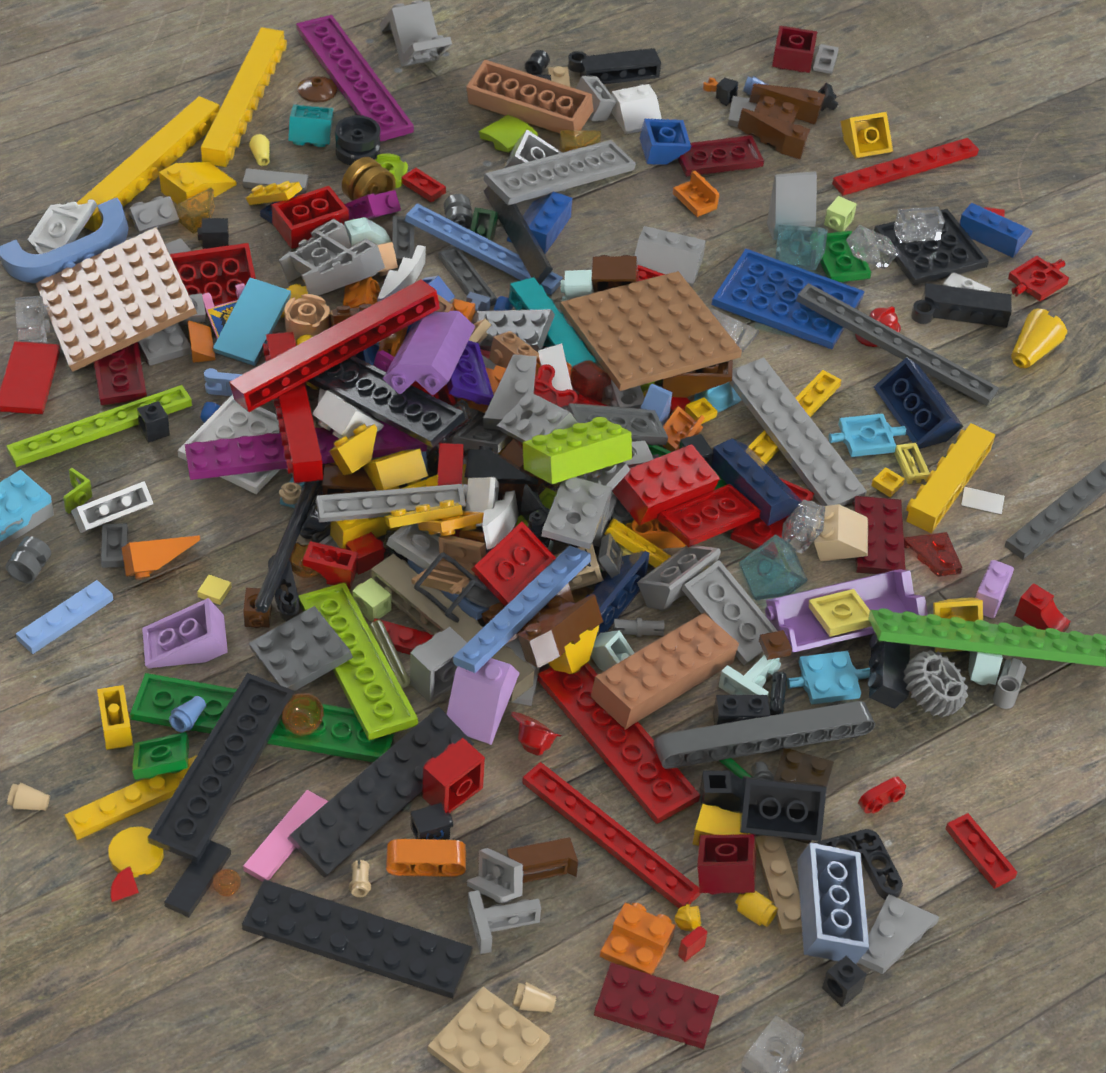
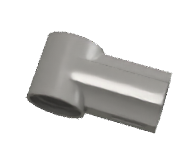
M1013 658L1006 660L993 695V702L1000 708L1009 709L1016 702L1026 671V666L1022 663V660Z

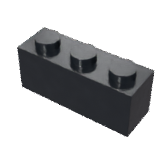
M874 634L869 643L871 647V657L869 660L870 677L868 680L869 698L895 709L909 697V691L906 690L908 684L903 680L906 677L903 671L910 661V644L879 641L877 635Z

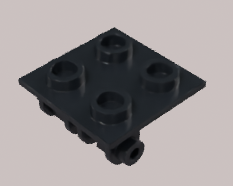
M525 484L520 514L528 523V528L546 547H549L551 538L542 536V529L550 509L546 508L540 501L539 495Z

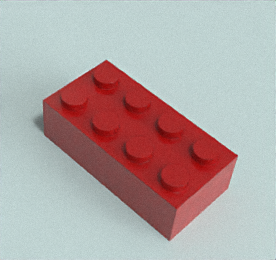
M691 444L630 468V471L612 489V492L638 525H642L658 518L660 512L714 491L720 478Z

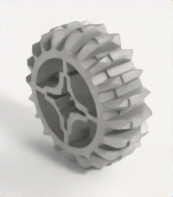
M931 650L928 652L923 651L912 658L903 671L906 675L903 680L908 684L906 690L911 692L910 698H915L917 706L921 705L924 712L930 711L932 716L938 715L942 718L943 716L954 714L966 702L965 699L968 697L966 692L968 686L964 684L966 678L961 676V670L954 666L955 662L951 663L947 656L942 657L939 651L936 653Z

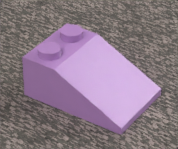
M209 598L142 628L145 666L147 668L204 663L228 652L224 615Z
M492 658L476 673L458 666L454 675L447 716L469 738L491 745L520 672L511 664Z

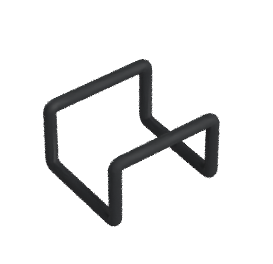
M442 552L415 583L414 589L438 606L447 618L457 623L459 618L452 611L473 585L482 590H485L486 586L456 560ZM442 558L453 564L471 580L449 608H446L433 595L420 587Z

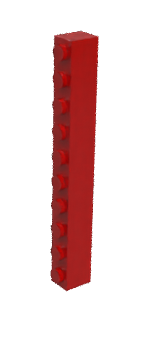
M420 279L233 379L229 383L234 400L246 411L251 412L440 309L437 290Z
M293 332L266 334L267 343L262 344L265 362L296 346ZM304 382L273 399L287 472L293 475L294 483L323 480L322 457Z

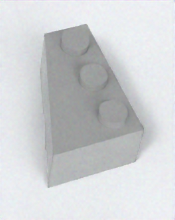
M513 354L483 417V428L500 430L497 425L519 403L520 399L528 392L534 394L537 356Z

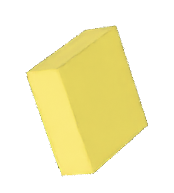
M208 575L197 591L198 597L204 600L209 598L213 603L221 605L232 588L231 582Z

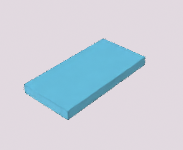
M250 277L221 331L213 351L255 366L263 352L262 344L267 343L266 334H272L285 309L286 303L291 297V291Z

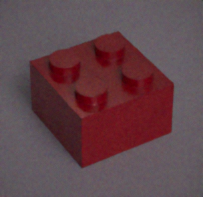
M779 25L772 67L782 70H794L800 73H810L818 31Z
M755 834L700 835L697 864L699 893H709L712 895L719 893H755Z

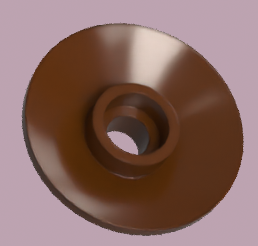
M323 76L307 77L297 87L298 94L310 102H325L337 94V86L333 80Z

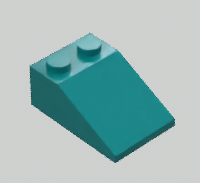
M293 104L289 120L288 141H293L295 145H305V142L313 143L317 147H325L326 144L330 145L334 108Z

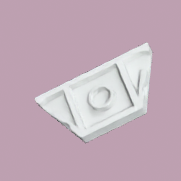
M91 199L88 200L87 204L78 205L76 202H69L64 205H50L28 240L39 254L50 252L75 241L95 211L97 203Z

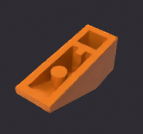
M200 535L128 543L121 548L126 577L135 576L136 580L149 578L151 573L200 541Z

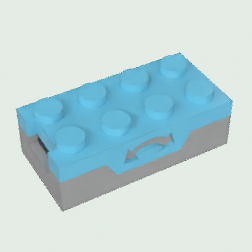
M22 470L17 471L0 482L1 549L54 516L51 495Z

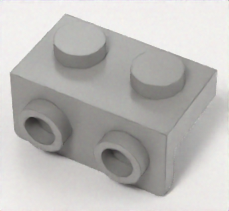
M158 196L147 203L137 202L129 208L128 217L129 219L132 218L138 234L155 227L160 228L179 221L170 196L165 198Z
M489 848L479 850V876L468 879L467 886L476 891L479 890L480 894L494 899L497 903H508L511 899L522 896L523 864Z

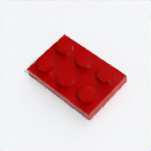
M521 522L474 565L471 570L499 601L506 606L556 557Z

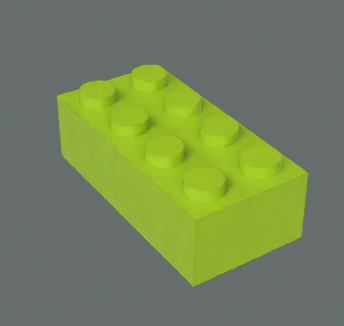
M596 417L587 423H576L573 427L567 429H556L553 433L547 435H536L531 440L523 442L524 469L550 484H555L631 460V432L622 428L621 425L608 421L604 417Z

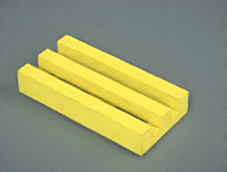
M917 444L896 445L894 454L907 483L912 484L913 480L916 483H920L922 479L926 482L930 472ZM908 449H911V452H912V454H913V456H914V458H915V460H916V463H917V465H918V467H919L921 473L918 472V470H917V468H916V466H915V461H914L913 457L910 455V452H909Z

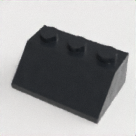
M743 776L740 798V833L821 841L827 787L820 784Z

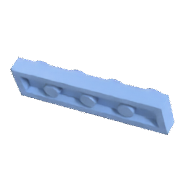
M96 580L17 632L16 638L27 650L34 654L114 600L113 594Z

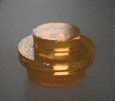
M231 869L221 870L213 878V887L222 896L235 894L241 885L240 875Z

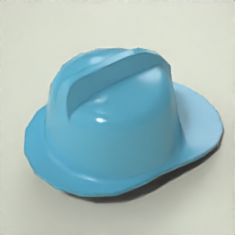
M729 382L697 393L694 397L695 401L705 397L717 410V413L742 400Z

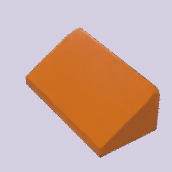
M187 321L193 363L214 361L215 352L213 351L211 327L194 321Z

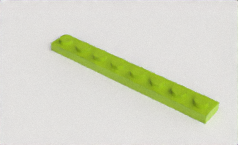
M183 385L6 445L7 452L15 466L19 467L139 425L137 408L159 401L168 415L192 406V399Z

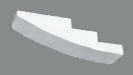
M417 245L412 259L403 257L398 271L389 270L378 296V302L415 283L425 264V246Z
M515 491L505 492V500L495 501L494 509L484 510L482 526L487 549L495 547L511 532L517 522L519 511Z

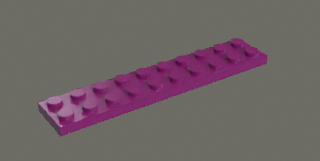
M333 15L296 23L297 32L356 114L370 117L379 124L380 142L414 132L412 122Z
M379 421L384 426L376 432L372 458L383 457L408 449H420L421 452L427 451L425 443L383 421ZM315 427L322 464L334 463L335 461L329 451L336 447L334 442L339 440V438L333 435L334 429L332 428L329 431L324 427ZM266 433L264 435L184 444L190 480L287 468L284 449L281 443V433Z

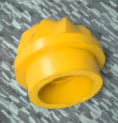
M686 904V906L678 909L675 915V923L681 930L692 932L698 926H701L698 906Z

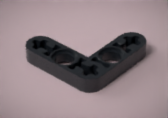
M863 829L814 842L815 844L835 848L838 845H845L850 851L860 852L861 862L878 895L886 900L888 894L896 898L900 896L903 887L902 879L880 836L875 831ZM880 860L886 867L877 869L873 867L871 862Z

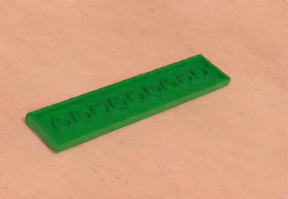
M145 673L131 709L130 717L131 720L172 727L169 722L171 711L190 701L195 696H199L206 702V708L201 712L190 730L210 734L237 689ZM293 699L267 744L375 762L392 747L396 732L368 740L353 709Z

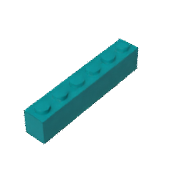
M534 277L510 283L509 301L515 310L551 309L555 314L543 345L552 347L562 344L566 362L572 366L571 384L594 378V371L597 366L594 355L590 354L585 343L576 335L574 328L565 320L563 313L559 312L553 300L547 296L543 286L539 285Z

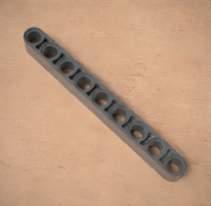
M856 701L666 733L655 739L654 748L662 766L666 769L781 750L783 748L861 736L871 732L875 728V722L866 704L863 701Z

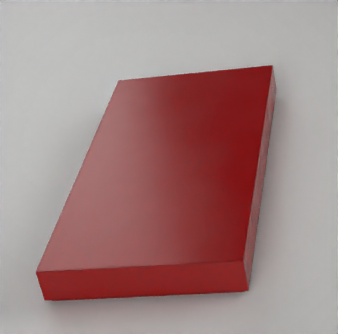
M14 341L0 388V412L43 415L61 351L59 344Z
M784 479L781 480L805 504V508L769 526L760 518L742 524L731 533V540L771 558L775 557L814 498L813 492Z
M728 484L660 512L657 520L689 548L759 518L761 510L731 484Z

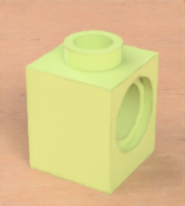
M838 196L827 209L824 225L836 231L844 232L854 220L857 204Z
M372 578L358 584L353 590V598L362 615L371 622L375 618L380 619L391 611V594Z

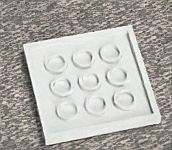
M232 394L184 444L279 433L278 420L276 419V414L261 407L251 412L246 411L234 400ZM183 444L178 450V457L187 461L185 445ZM280 469L220 477L257 495Z

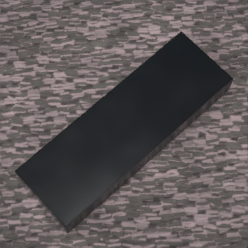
M210 841L199 862L191 861L164 901L165 907L190 917L231 856V849Z

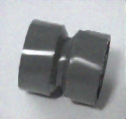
M453 194L446 198L444 202L445 218L470 230L473 214L469 198L463 194Z
M27 536L23 538L16 552L12 554L6 563V570L19 582L32 583L40 573L41 568L49 560L51 550L44 541L33 536Z

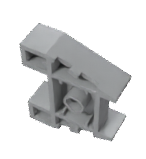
M335 219L316 228L311 232L312 237L308 241L303 239L298 243L299 248L296 251H289L279 259L288 283L302 275L308 294L317 296L374 276L378 271L385 268L378 245L365 239L352 247L345 225Z

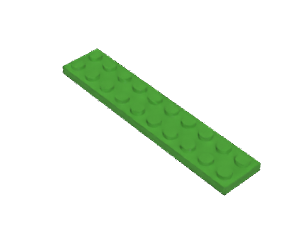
M884 608L879 610L870 609L868 617L879 641L1106 667V636L1102 634L1091 636L1077 631L1066 633L1053 628L1040 630L1028 625L1015 627L1008 623L990 624L984 620H975V622L965 621L959 617L947 619L934 614H928L927 616L917 615L909 611L896 613Z

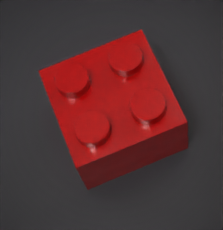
M464 738L450 744L442 754L436 758L429 759L424 765L422 798L430 805L442 803L445 812L451 813L483 789L485 757Z

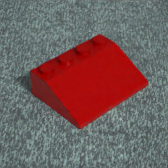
M249 243L170 254L188 294L210 293L214 307L238 300L236 285L243 283L246 286L250 277L256 279Z

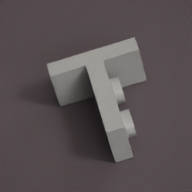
M480 891L468 892V911L480 954L491 952V932L540 923L541 905L539 898L533 900L523 899L517 903L507 905L497 904L484 909Z

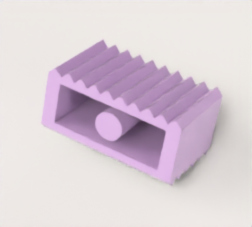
M991 560L975 597L983 600L984 616L995 618L1014 571L1012 566Z

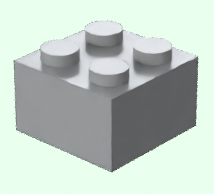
M451 627L436 633L432 639L423 645L416 646L410 652V685L429 703L452 688L454 675L458 667L454 665L453 656L467 644Z

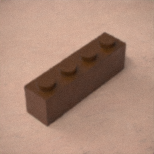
M325 464L322 484L323 495L377 491L363 467L352 474L343 475L338 465ZM407 483L399 485V489L408 486Z

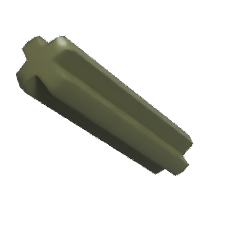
M381 620L372 622L369 628L402 688L408 686L411 681Z

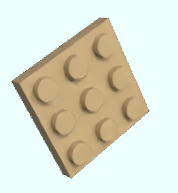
M482 987L428 1045V1052L455 1073H522L550 1042V1035L485 987Z

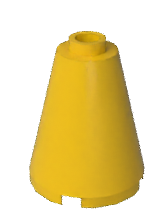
M1039 308L1032 310L1027 315L1011 354L1014 365L1019 368H1029L1064 341L1067 329L1058 316L1053 318L1048 315L1050 311Z

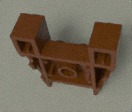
M754 83L749 102L755 103L757 106L754 111L742 108L737 128L748 135L752 133L761 138L760 142L765 145L768 143L776 147L775 150L781 154L801 159L810 129L794 123L798 119L815 125L825 95L803 88Z
M568 583L507 643L518 638L525 660L537 668L549 663L566 652L564 647L570 642L571 644H576L580 641L579 635L586 630L592 631L603 622L596 596L592 594L575 603ZM496 603L490 606L489 610L481 613L485 626L506 606L502 603Z

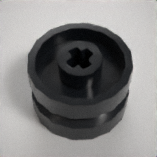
M362 115L345 117L337 123L335 127L336 156L341 162L351 166L362 157L377 159V155H380V126L375 120Z

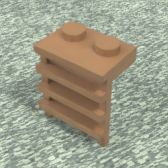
M451 535L438 537L439 554L443 552L452 557L479 580L471 568L486 555V543ZM442 558L421 585L459 595L462 592V588H465L471 580L453 564ZM426 570L412 578L411 583L415 585Z

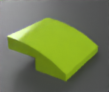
M510 115L479 131L480 139L494 142L496 150L505 152L513 150L515 144L526 130L538 136L531 126Z

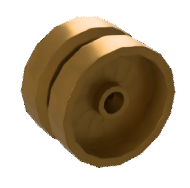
M362 157L356 160L345 172L341 182V190L346 197L353 201L366 195L393 191L396 179L390 171L382 167L376 160L370 157Z

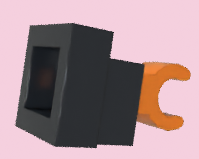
M709 77L708 83L703 82V90L716 92V98L720 100L721 104L727 106L732 102L733 96H737L738 82L724 77L718 83L716 79Z

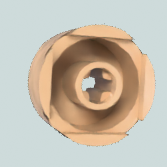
M304 294L302 298L295 300L294 297L286 303L285 330L286 332H293L295 342L302 335L316 336L330 328V308L326 305V301L317 295Z

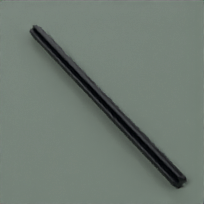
M322 464V467H323V476H324L325 464ZM322 480L305 482L255 601V610L257 612L266 613L271 605Z

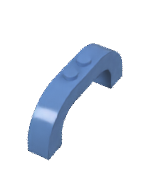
M116 197L97 205L103 222L101 227L88 236L44 254L27 253L20 247L17 240L1 245L0 261L4 269L17 280L37 283L46 277H50L66 268H73L85 259L123 243L128 235V223L122 204Z

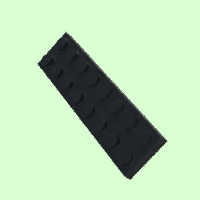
M355 356L308 380L309 383L325 391H330L344 399L345 402L432 448L466 419L463 411L412 385L402 394L397 393L383 380L386 374L385 371Z
M250 673L245 675L149 834L148 843L196 863L199 862L294 699V690Z
M438 706L293 831L287 839L324 878L327 877L423 791V767L429 759L436 758L450 744L456 743L462 738L472 746L474 743Z
M265 879L242 923V930L451 999L455 996L473 946Z

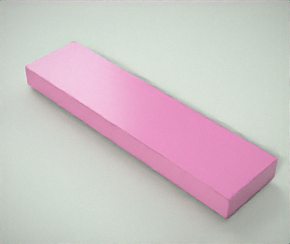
M306 790L243 865L244 872L262 882L264 879L269 881L296 848L287 839L289 835L328 801Z

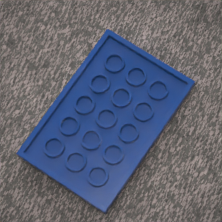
M745 249L712 298L711 305L833 349L845 328L797 302L798 294L809 283L857 309L863 299L864 291Z

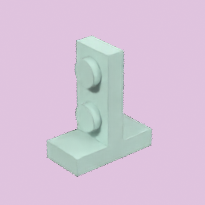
M764 655L744 676L727 665L721 671L718 687L731 695H768L769 692L762 687L766 682V678L779 670L781 666L780 658L767 660Z

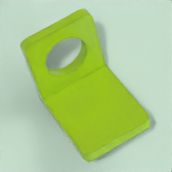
M74 468L69 469L70 481L74 489L63 497L65 511L68 514L76 507L84 505L93 497L90 480ZM76 478L81 481V484L77 482Z

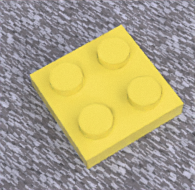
M854 589L809 600V609L830 637L872 626L868 619L870 610Z

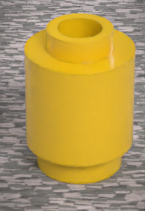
M756 890L755 893L739 894L735 902L738 905L737 912L759 926L764 925L768 927L778 912L774 902Z

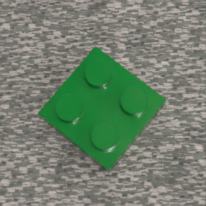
M187 732L135 743L132 768L135 780L141 778L150 779L156 775L169 772L177 773L187 769L189 758V738Z

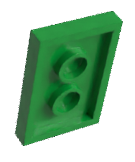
M852 231L811 236L810 242L827 278L837 282L871 278L872 272Z

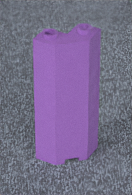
M435 311L414 322L383 380L399 394H402L416 380L431 395H435L449 382L475 326L459 311Z
M902 569L766 600L767 607L765 608L766 617L777 631L784 630L793 653L875 633L871 626L830 637L809 609V600L854 589L869 610L884 608L896 613L909 611L922 616H927L928 611L925 596L914 594L910 570Z

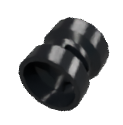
M535 50L525 63L526 72L532 75H541L550 63L549 55L543 50Z

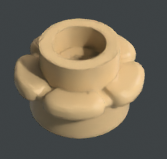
M286 483L279 490V495L286 504H296L302 492V487L297 483Z

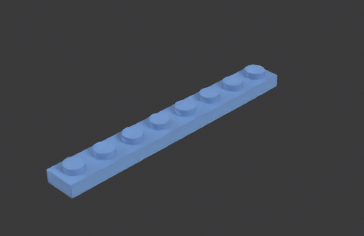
M418 203L406 214V222L520 280L531 278L518 254ZM551 272L540 285L543 286L545 293L552 295L561 285L563 277Z
M573 546L566 548L453 656L454 665L476 673L591 561V554Z

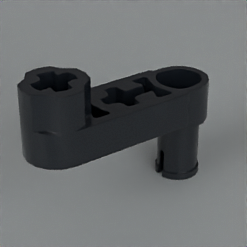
M273 555L268 561V570L271 566V563L275 555ZM290 560L274 595L277 610L284 621L299 615L300 606ZM286 584V587L288 588V595L286 594V590L283 591L281 589V585Z

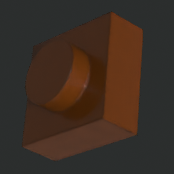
M784 630L760 634L759 643L767 660L791 655L792 647Z

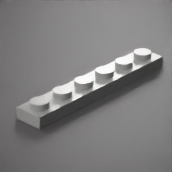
M462 484L316 496L319 522L385 517L391 515L392 510L406 509V512L414 511L415 506L424 504L436 507L440 506L439 502L445 500H454V503L461 504L462 510H465L466 502Z

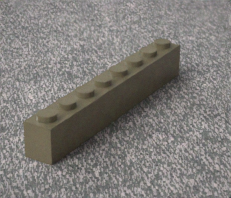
M394 553L372 568L371 578L391 594V602L430 635H435L451 627L468 643L483 628L475 618L468 616L462 611L459 605L452 611L459 618V622L456 623L447 618L438 606L414 589L411 579L417 576L418 573L410 568L405 560H401ZM420 585L421 588L428 591L446 608H449L453 603L444 596L441 590ZM504 645L491 657L492 659L511 664L520 672L509 699L511 703L533 686L535 670L528 662L520 659L510 647Z

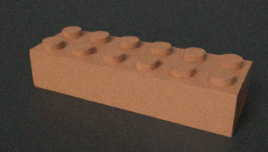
M488 60L483 61L466 86L469 104L505 116L510 115L523 122L575 139L593 112L591 93Z
M702 613L597 675L591 698L623 728L627 729L720 672L727 665L733 664L739 643L708 615Z

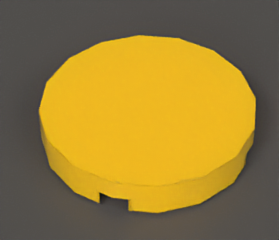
M141 826L130 827L120 831L112 839L109 845V860L116 872L119 873L124 868L130 866L134 878H137L138 875L153 873L161 865L164 858V849L148 843V836L152 829Z

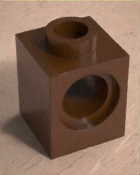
M246 588L243 610L245 627L270 628L272 602L266 613L255 610V601L261 588Z

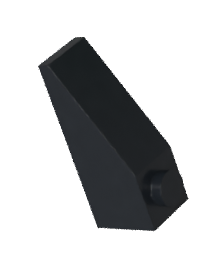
M479 446V449H469L465 478L493 477L497 479L499 484L538 485V479L504 456L493 452V448Z

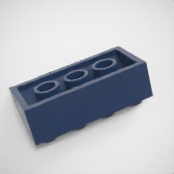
M907 357L874 386L899 424L905 426L906 434L913 443L917 444L919 449L947 442L964 427L921 367Z
M731 438L713 447L714 454L711 468L727 484H731L761 510L759 518L767 526L805 508V504L747 445Z
M642 551L622 556L620 574L611 578L607 572L603 581L596 584L592 594L596 596L603 622L599 624L596 637L600 633L608 632L614 625V619H618L640 592L637 582L647 575L649 552Z

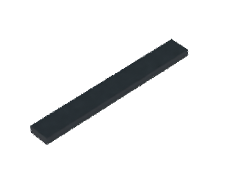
M487 186L483 191L493 210L499 213L498 219L531 278L534 277L540 285L553 270L516 203L507 205Z

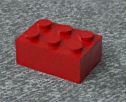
M330 186L272 204L273 225L291 249L299 247L298 243L303 239L308 241L312 237L311 232L333 219L343 225L345 221H349L348 208Z

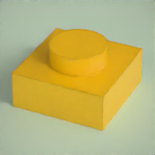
M705 397L689 403L685 407V412L694 420L698 419L701 415L705 417L701 424L717 417V410Z
M885 467L872 480L871 486L891 497L903 486L905 478Z

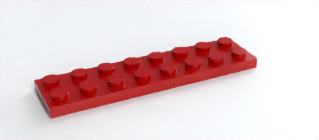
M588 662L578 672L573 674L557 671L552 667L538 673L537 681L656 824L699 801L700 794L678 768L666 769L662 766L654 748V740L639 722L625 729L591 698L595 677L598 674Z

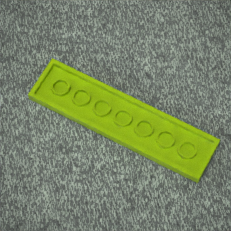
M346 583L298 595L299 604L303 612L315 606L352 653V659L334 668L333 671L368 740L416 726L418 724V717Z

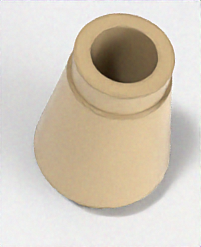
M13 783L7 805L13 806V809L46 811L50 795L23 783L19 785Z
M525 982V984L518 983L512 1005L517 1006L518 1010L552 1013L556 996L528 982Z

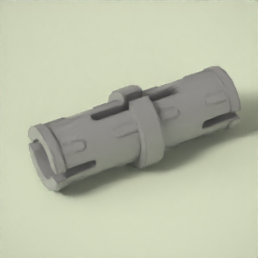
M636 618V620L614 619L613 631L620 630L622 634L636 635V637H641L642 635L664 636V620L652 621L642 620V618Z

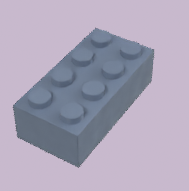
M809 843L797 859L804 955L840 961L847 955L856 964L869 949L860 852Z

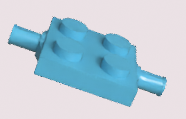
M884 414L845 417L839 419L838 425L841 433H829L830 443L844 442L851 457L895 453L896 444L893 436H905L906 428L905 426L891 427L886 422Z
M848 651L802 656L798 661L801 677L787 678V685L789 689L803 687L808 693L811 704L858 699L861 696L858 679L869 678L870 668L856 670L851 662Z

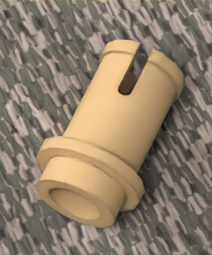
M358 860L352 863V881L349 883V890L356 897L366 896L371 889V884L368 881L369 863L367 861L360 860V869L358 868Z

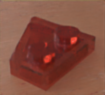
M947 532L904 537V548L910 547L918 554L917 559L927 565L936 576L961 574L962 565Z

